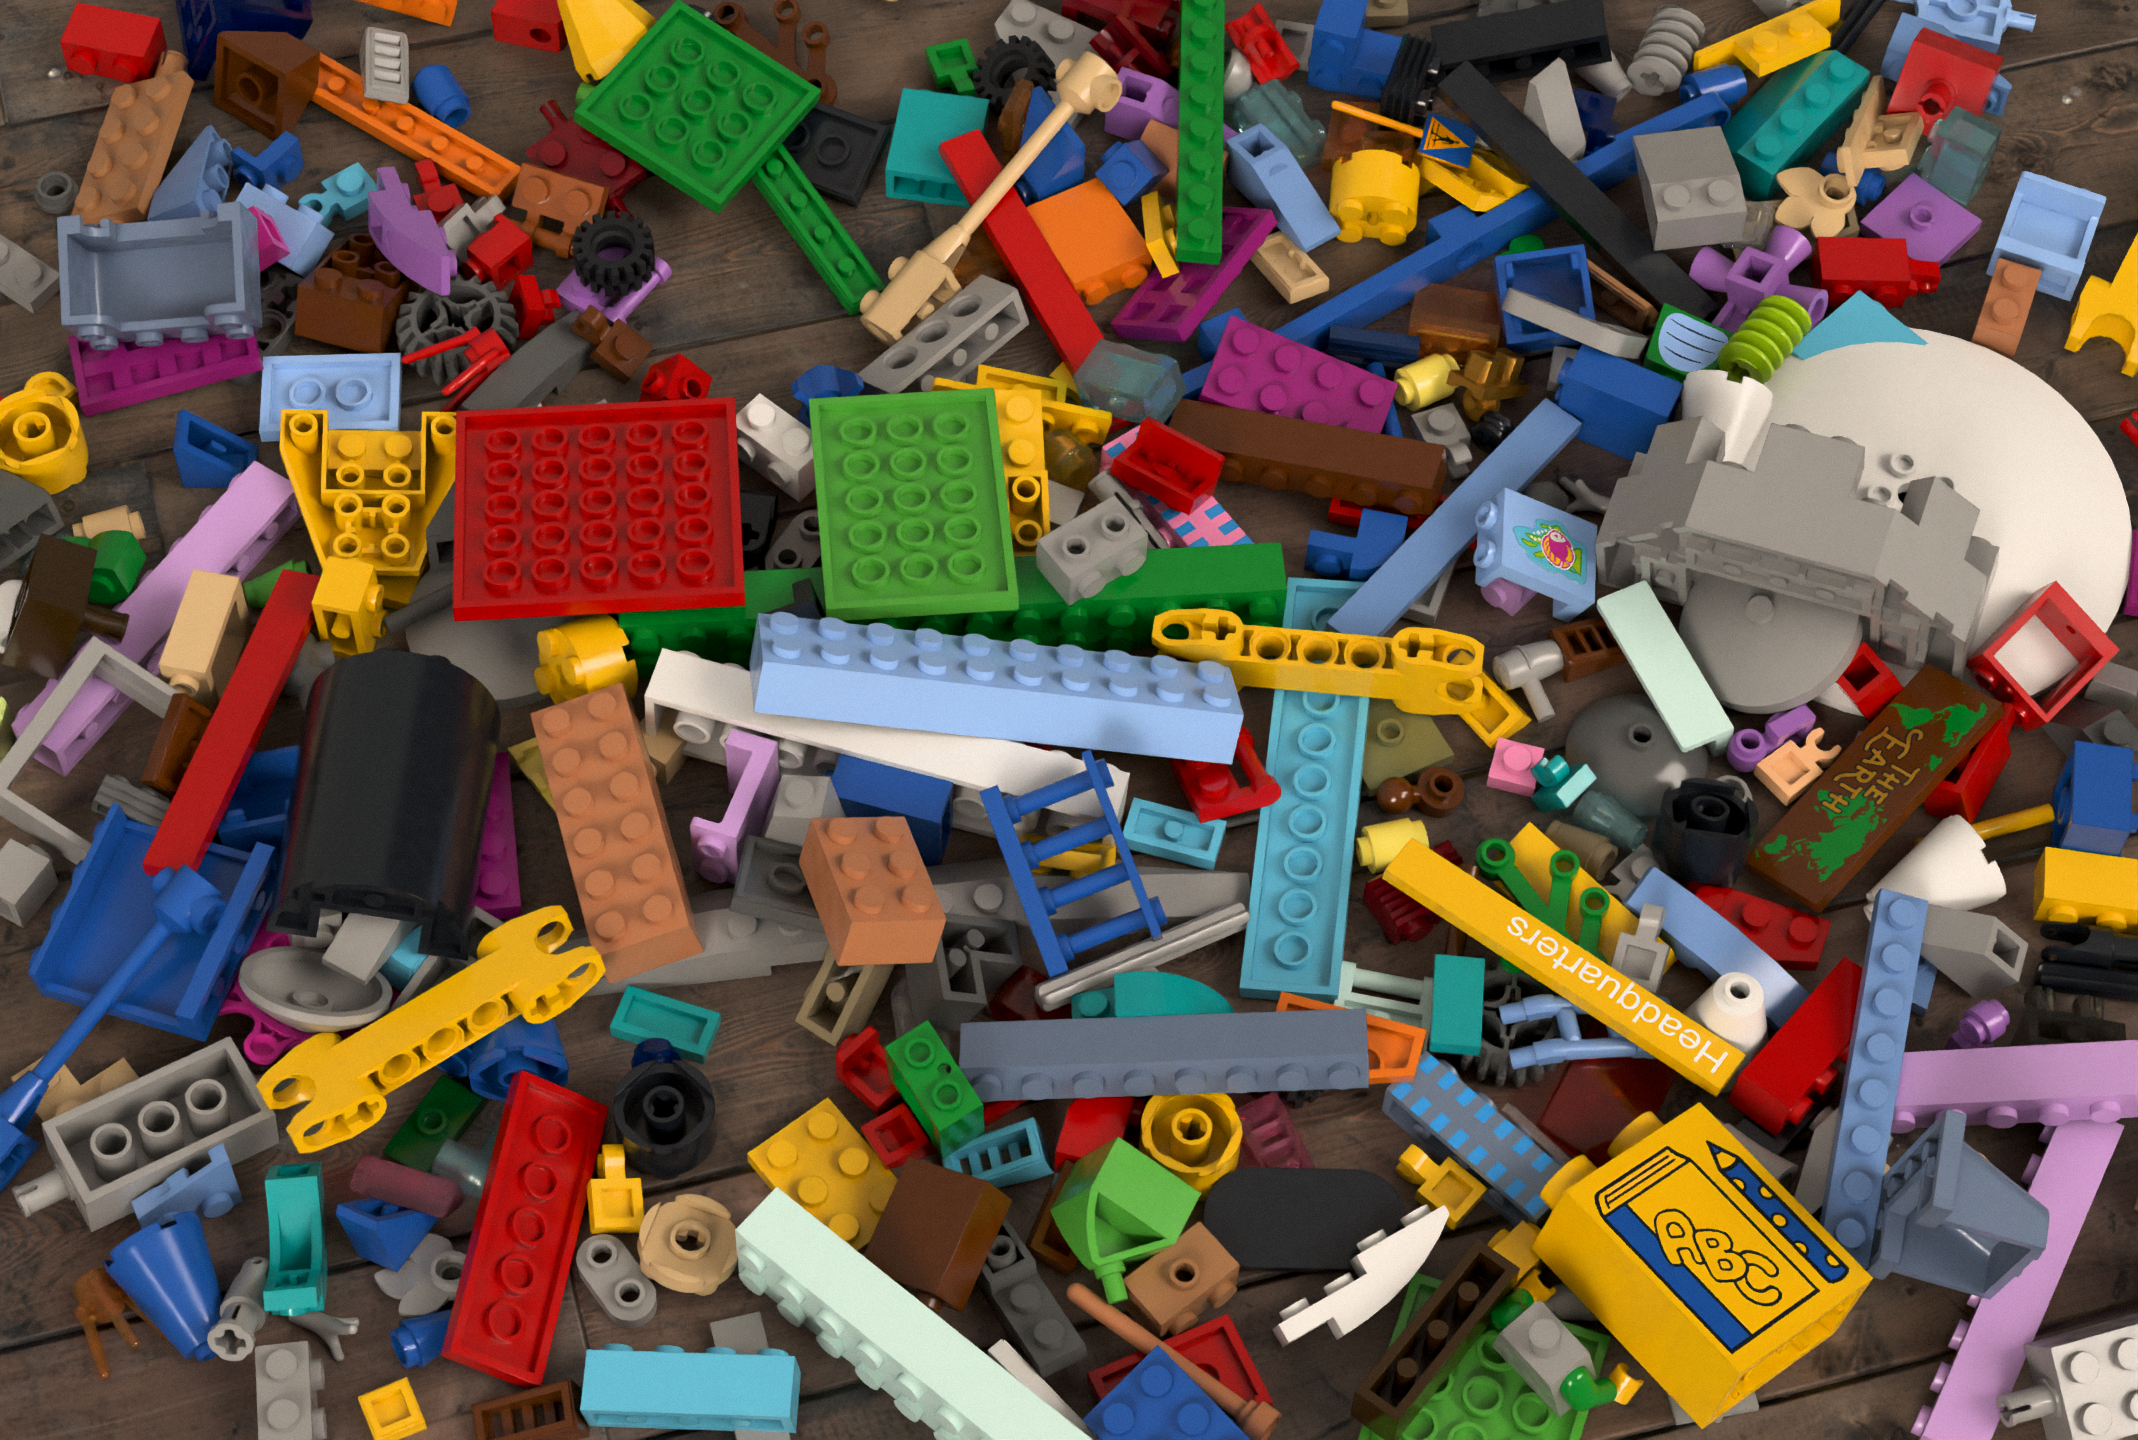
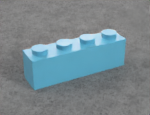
M606 1344L602 1346V1350L587 1349L580 1411L588 1426L716 1431L740 1429L796 1433L801 1371L795 1356H789L786 1351L773 1348L761 1349L757 1352V1355L737 1354L735 1350L726 1347H710L705 1350V1353H686L684 1349L672 1345L656 1346L654 1351H633V1348L628 1345Z

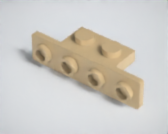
M1882 75L1873 76L1867 91H1863L1861 105L1859 109L1854 111L1851 127L1846 129L1844 143L1837 149L1838 170L1840 173L1846 174L1848 187L1858 186L1865 169L1879 168L1883 171H1893L1902 168L1904 165H1909L1924 129L1923 117L1918 112L1885 115L1888 103Z

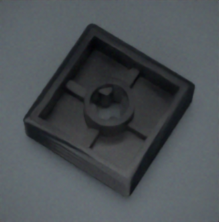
M1410 33L1403 36L1382 91L1379 115L1424 130L1427 118L1422 116L1425 115L1426 110L1432 112L1434 109L1437 95L1434 93L1436 85H1432V83H1437L1443 63V58L1436 56L1437 43L1435 39L1429 42L1424 37L1420 40L1418 35L1411 37ZM1378 124L1376 136L1378 149L1384 146L1387 151L1393 148L1395 153L1401 150L1402 154L1405 155L1409 153L1413 142H1421V138Z

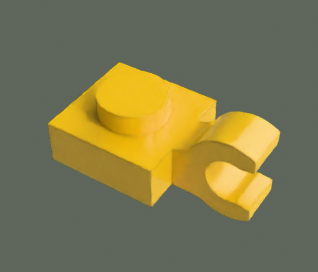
M622 1144L602 1145V1154H598L596 1159V1170L599 1179H590L586 1186L591 1234L639 1233L644 1218L641 1178H626L625 1154Z
M1411 1144L1399 1157L1401 1162L1395 1168L1396 1172L1406 1181L1421 1186L1417 1190L1414 1199L1422 1205L1427 1204L1431 1212L1443 1205L1446 1206L1450 1214L1445 1224L1452 1230L1480 1202L1488 1189L1449 1156L1438 1166L1414 1144Z

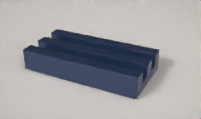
M1331 325L1327 355L1361 369H1366L1373 362H1380L1383 364L1385 372L1395 373L1397 369L1417 361L1421 337Z

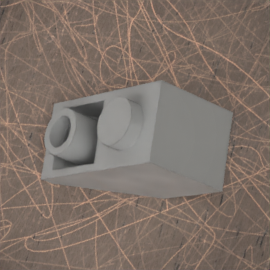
M1928 904L1920 954L1975 999L2019 983L2028 948L2026 941L1995 916Z

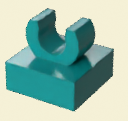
M1555 755L1550 761L1543 757L1530 769L1534 778L1543 785L1531 799L1541 813L1565 809L1597 777L1586 763L1568 766L1560 755Z

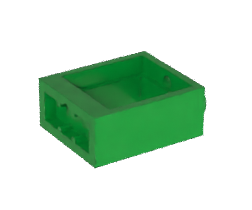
M929 1020L885 1046L888 1076L942 1160L985 1133L983 1103ZM944 1064L950 1066V1073L947 1072Z

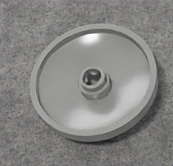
M429 570L414 589L408 605L453 583V570L433 572ZM453 604L406 627L405 632L409 652L446 657L450 660L451 664L465 670L479 680L492 694L499 710L512 709L536 703L550 696V694L543 695L540 693L534 679V670L540 667L539 647L537 644L538 632L595 614L454 622Z
M1703 573L1692 587L1688 599L1685 601L1680 618L1679 636L1720 704L1740 712L1769 714L1803 705L1822 694L1839 679L1858 650L1863 635L1865 616Z

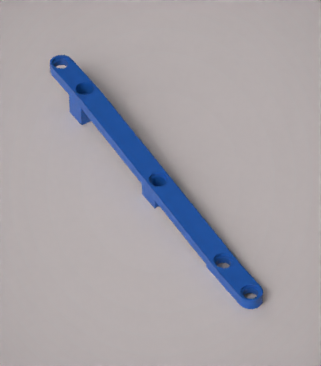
M1717 93L1702 95L1614 135L1612 143L1574 163V165L1604 192L1638 173L1632 142L1633 136L1720 126L1723 129L1731 117V110ZM1532 188L1479 217H1476L1470 208L1462 204L1428 220L1424 248L1273 332L1322 352L1328 348L1331 325L1364 328L1506 248L1514 238L1530 234L1557 219L1560 215ZM1238 307L1199 324L1197 352L1203 358L1205 364L1155 387L1147 395L1143 403V407L1149 417L1169 427L1179 398L1198 401L1229 317L1232 315L1249 322Z

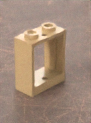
M193 569L158 664L163 682L180 693H186L212 712H215L253 629L240 577Z

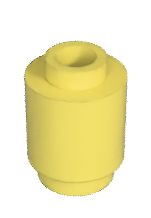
M1436 353L1397 369L1394 374L1393 382L1398 384L1394 397L1400 405L1406 406L1409 410H1419L1454 393L1455 388L1459 386L1452 387L1446 384L1450 371L1460 370L1451 355H1439Z
M1402 818L1362 827L1361 837L1355 838V851L1360 866H1368L1372 874L1384 872L1411 837L1429 848L1428 836L1421 820L1411 822L1409 818Z

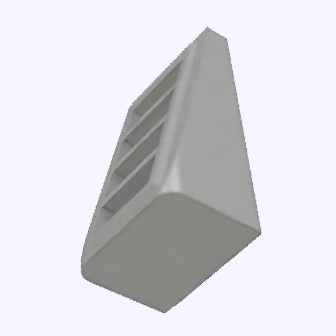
M367 27L364 31L359 52L364 97L407 104L409 99V45L407 35L402 32Z

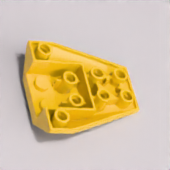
M281 409L280 455L322 572L328 556L342 559L354 557L368 564L375 565L376 575L419 576L428 555L425 530L455 481L456 412H422L421 431L329 430L328 410Z

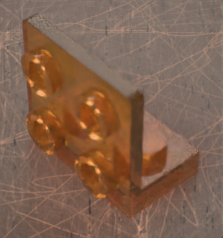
M1434 283L1415 292L1407 335L1421 337L1418 359H1423L1435 353L1439 355L1449 354L1455 359L1458 366L1465 367L1470 351L1481 350L1493 355L1495 348L1498 346L1501 328L1496 294Z

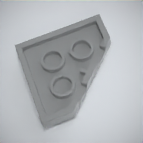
M1012 0L994 23L996 41L1002 38L1008 44L1009 36L1016 35L1019 40H1021L1022 35L1027 36L1031 41L1035 40L1055 64L1054 68L1056 70L1066 58L1077 61L1085 51L1094 53L1103 59L1088 43L1099 32L1028 0ZM1021 68L1009 76L1012 86L1017 85L1025 77L1028 68ZM1057 89L1056 92L1048 91L1052 97V102L1057 106L1061 101ZM1074 112L1067 120L1073 130L1085 114Z

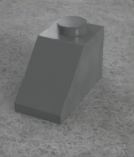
M2077 698L2066 704L2047 724L2041 726L2067 757L2076 740L2133 749V763H2138V730L2119 708Z

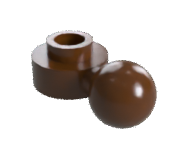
M1432 767L1422 773L1416 785H1411L1409 781L1402 777L1385 779L1378 787L1377 802L1385 812L1393 815L1403 814L1413 804H1416L1428 816L1445 818L1457 810L1463 800L1465 789L1461 778L1455 772L1444 767ZM1435 784L1444 786L1448 792L1439 791Z

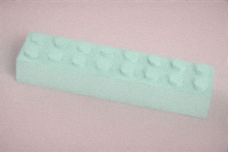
M778 1187L735 1229L738 1275L742 1283L754 1294L761 1296L765 1293L778 1304L777 1309L788 1322L796 1327H800L802 1324L817 1335L816 1341L824 1351L834 1358H839L842 1355L856 1367L855 1372L857 1376L867 1386L874 1390H878L880 1387L895 1398V1406L905 1417L913 1422H918L920 1419L933 1429L936 1440H1093Z

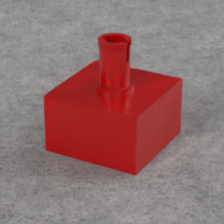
M1923 27L1913 40L1885 115L1918 112L1923 117L1924 129L1922 134L1965 150L1974 137L2004 57Z

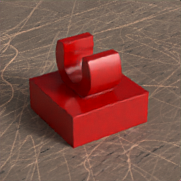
M535 275L517 276L509 296V302L513 304V308L516 309L518 339H532L535 337L539 325L555 322L552 308H560L561 302L556 290H539Z

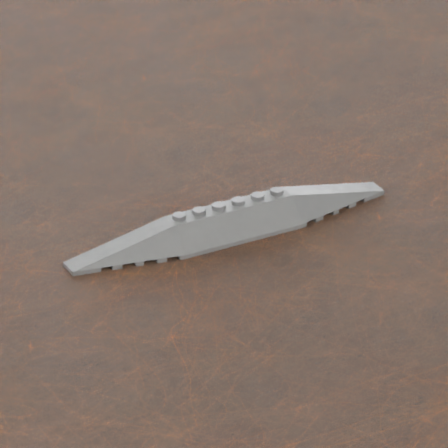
M1004 858L925 866L944 913L1015 921L1019 947L1037 945ZM1136 866L1148 899L1158 896L1168 924L1160 926L1161 931L1176 927L1233 902H1241L1245 909L1249 911L1251 886L1248 873ZM1052 868V871L1045 873L1031 872L1037 889L1047 885L1048 890L1078 879L1069 875L1070 870ZM1130 880L1056 908L1057 914L1049 916V920L1055 935L1065 931L1066 936L1138 909L1140 906ZM734 888L712 890L689 897L704 952L609 984L603 974L600 980L581 997L625 992L627 985L647 990L772 975L771 966L824 960V952L829 942L824 933L729 911ZM1146 926L1128 934L1149 932V929ZM582 928L572 931L567 941L552 954L558 955L580 946H591L587 929ZM585 963L577 968L568 978L580 976L586 971L589 963Z

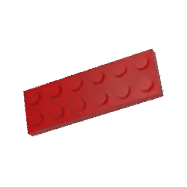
M520 1070L512 1075L440 1356L527 1390L542 1385L587 1200L586 1186L590 1179H592L608 1114V1106L524 1070Z

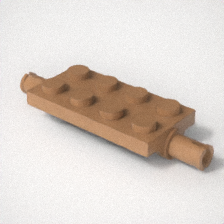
M168 50L167 53L163 51L160 55V61L154 78L124 84L115 88L71 216H82L83 226L86 224H100V219H110L115 224L134 223L148 218L153 193L160 185L194 84V80L185 72L188 60L182 53L174 50Z

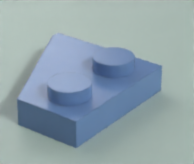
M223 1143L208 1150L212 1162L190 1176L188 1169L181 1168L166 1178L161 1185L148 1190L131 1202L141 1229L157 1221L161 1228H168L177 1224L173 1217L174 1214L186 1211L195 1212L199 1219L219 1217L229 1212L234 1205L243 1202Z

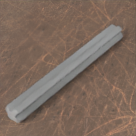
M1233 902L1162 932L1163 939L1153 942L1152 937H1149L1037 984L1034 993L1035 1001L1039 1004L1042 1011L1050 1012L1071 1003V996L1074 994L1104 989L1114 985V974L1142 971L1146 967L1159 966L1246 929L1247 922L1250 920L1249 912L1241 902Z

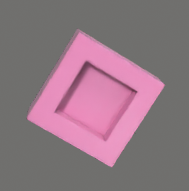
M1498 737L1486 786L1532 797L1537 780L1532 775L1530 769L1543 758L1545 749Z

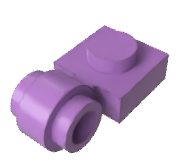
M1803 704L1790 712L1786 710L1774 714L1766 722L1763 734L1754 729H1744L1736 732L1731 737L1726 754L1729 763L1740 772L1755 771L1756 765L1789 740H1792L1797 746L1804 744L1808 734L1812 731L1816 716L1806 704Z
M1997 1000L1979 1001L1963 1013V1019L1959 1022L1960 1029L1950 1036L1944 1050L1995 1047L1992 1042L2006 1032V1026L2010 1023L2008 1012Z

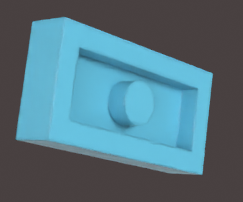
M1134 797L1124 826L1123 835L1130 850L1214 871L1225 835L1227 821L1216 819L1200 824L1193 812Z

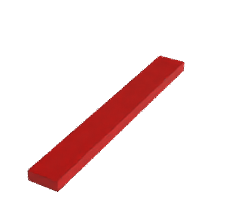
M979 128L944 141L939 145L938 152L972 207L1003 170L1002 166ZM1012 186L982 221L981 225L1064 365L1085 394L1089 407L1113 414L1112 423L1107 435L1144 420L1147 412L1143 407L1142 400L1014 186Z
M282 570L142 862L145 874L156 876L165 867H172L178 871L183 863L197 873L315 621L312 600L321 576Z

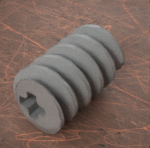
M1665 4L1657 7L1656 14L1653 16L1650 26L1640 42L1638 51H1636L1633 61L1627 70V77L1632 83L1633 89L1641 95L1655 97L1660 96L1664 92L1675 91L1680 87L1682 77L1685 76L1688 65L1698 49L1699 41L1702 40L1705 33L1704 24L1698 16L1676 5Z

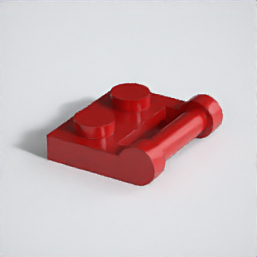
M1241 726L1233 759H1238L1251 783L1250 786L1240 788L1227 764L1169 758L1170 767L1200 824L1274 804L1281 796V788L1278 782L1265 771L1253 749L1254 739L1245 727Z

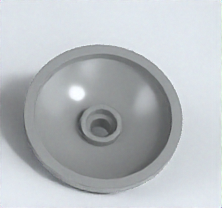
M281 946L257 951L243 961L239 973L240 987L256 1007L279 1022L307 1033L338 1032L365 1026L388 1011L393 994L389 981L379 971L364 987L323 965L322 958L327 950L313 947Z

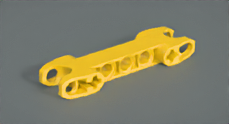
M2138 233L2112 283L2091 274L2071 317L2070 331L2064 347L2076 353L2089 338L2097 336L2112 338L2122 346L2125 352V363L2121 373L2130 377H2134L2138 372Z
M1207 608L1169 610L1154 618L1151 637L1152 644L1160 649L1157 655H1165L1174 659H1185L1193 663L1209 660L1218 662L1223 666H1228L1231 669L1237 693L1244 686L1392 699L1395 706L1401 711L1423 715L1465 714L1481 707L1483 680L1477 675L1482 673L1484 645L1470 636L1421 627L1405 628L1400 630L1394 638L1244 625L1239 616L1233 612ZM1181 624L1188 629L1189 636L1186 640L1168 639L1163 636L1162 631L1168 625ZM1456 649H1464L1471 652L1475 658L1470 664L1456 665L1448 663L1447 657ZM1266 656H1276V657H1278V658H1276V659H1271V660L1264 659V657H1266ZM1314 660L1325 661L1322 664L1311 663ZM1362 664L1372 665V667L1370 668H1361L1358 666ZM1449 684H1463L1469 686L1473 690V694L1468 699L1455 700L1448 695L1446 689Z
M561 905L543 907L526 915L511 919L483 937L477 948V957L479 958L477 962L345 1040L336 1032H321L295 1046L281 1060L267 1070L256 1084V1087L269 1110H282L304 1101H311L292 1118L291 1123L286 1128L299 1154L319 1151L336 1143L351 1139L373 1126L382 1118L387 1108L384 1096L519 1015H522L529 1023L540 1024L570 1008L605 973L606 968L601 955L594 946H580L558 955L552 954L567 941L569 935L574 930L567 912ZM557 921L553 930L537 937L542 927L550 922ZM585 963H589L586 971L580 976L568 978L577 968ZM296 1078L285 1089L273 1093L276 1085L282 1080ZM324 1121L323 1126L318 1132L310 1136H303L308 1128Z

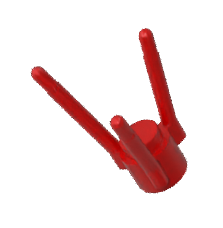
M474 326L462 335L419 349L401 358L403 364H409L465 344L469 345V348L464 350L463 353L471 366L442 389V394L448 396L472 377L474 378L440 412H454L501 364L512 358L506 345L493 328L490 327L481 333Z

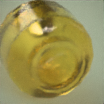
M1058 428L1043 435L1044 460L1048 479L1081 492L1084 491L1088 483L1094 478L1096 470V457L1093 450L1068 429Z

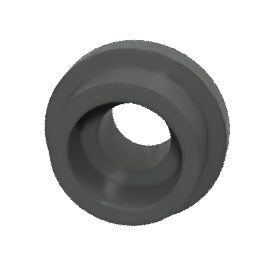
M59 171L48 172L37 181L34 190L35 202L44 212L51 214L64 213L74 207L79 188L77 183L67 174Z

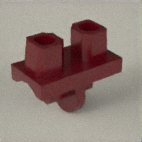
M1121 12L1088 42L1117 75L1121 67H1125L1163 80L1173 71L1166 62L1167 57L1160 49L1155 50L1140 34L1139 26L1130 17L1126 18Z

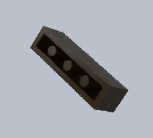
M1477 1239L1355 1390L1350 1415L1382 1439L1398 1440L1492 1322L1491 1313L1498 1302L1515 1290L1520 1268Z

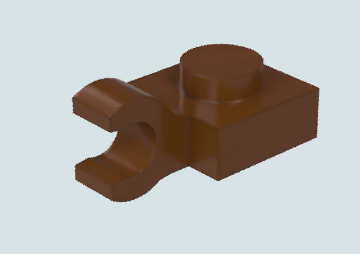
M589 305L584 313H580L571 325V329L577 335L595 346L589 357L623 384H626L633 377L654 347L619 318L609 326L604 314L592 305Z

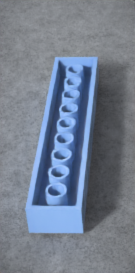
M776 612L772 615L758 613L749 662L753 708L756 713L1231 765L1244 717L1230 667L1223 666L1215 661L1206 660L1193 663L1177 661L1165 655L1149 658L1131 656L1120 650H1109L1106 652L1087 651L1078 646L1068 644L1059 647L1036 645L1025 639H1016L1011 642L988 639L979 634H967L965 636L941 634L929 628H922L916 631L894 629L883 623H872L869 625L850 624L832 617L815 620L798 618L787 612Z

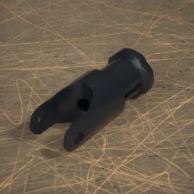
M2047 922L2040 928V934L2046 939L2065 941L2075 945L2073 947H2045L2041 951V959L2043 961L2109 969L2110 966L2138 969V935L2116 933L2112 927L2078 923ZM2054 928V929H2056V930H2055V931H2049L2048 929Z

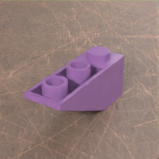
M1121 67L1117 76L1122 83V93L1117 104L1110 111L1105 112L1104 131L1132 141L1139 140L1150 119L1177 130L1178 90L1162 79ZM1224 123L1223 150L1226 151L1225 141L1238 135V133Z

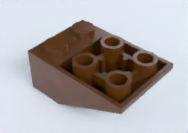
M349 233L298 285L294 334L368 354L383 353L397 338L395 325L397 324V319H399L400 305L408 304L409 292L418 293L421 285L398 270L382 254L370 234Z

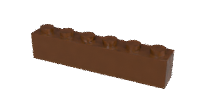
M1183 398L1178 399L1169 424L1170 428L1225 457L1219 477L1223 480L1258 484L1273 490L1285 489L1307 493L1316 498L1335 497L1361 506L1389 508L1409 515L1422 514L1431 516L1435 512L1447 474L1445 445Z

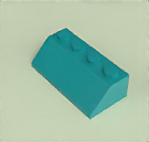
M1837 50L1817 52L1780 68L1722 129L1740 175L1744 196L1754 202L1771 201L1782 189L1776 180L1777 174L1787 169L1803 167L1854 113L1855 109L1859 108L1862 102V93L1866 90L1871 71Z

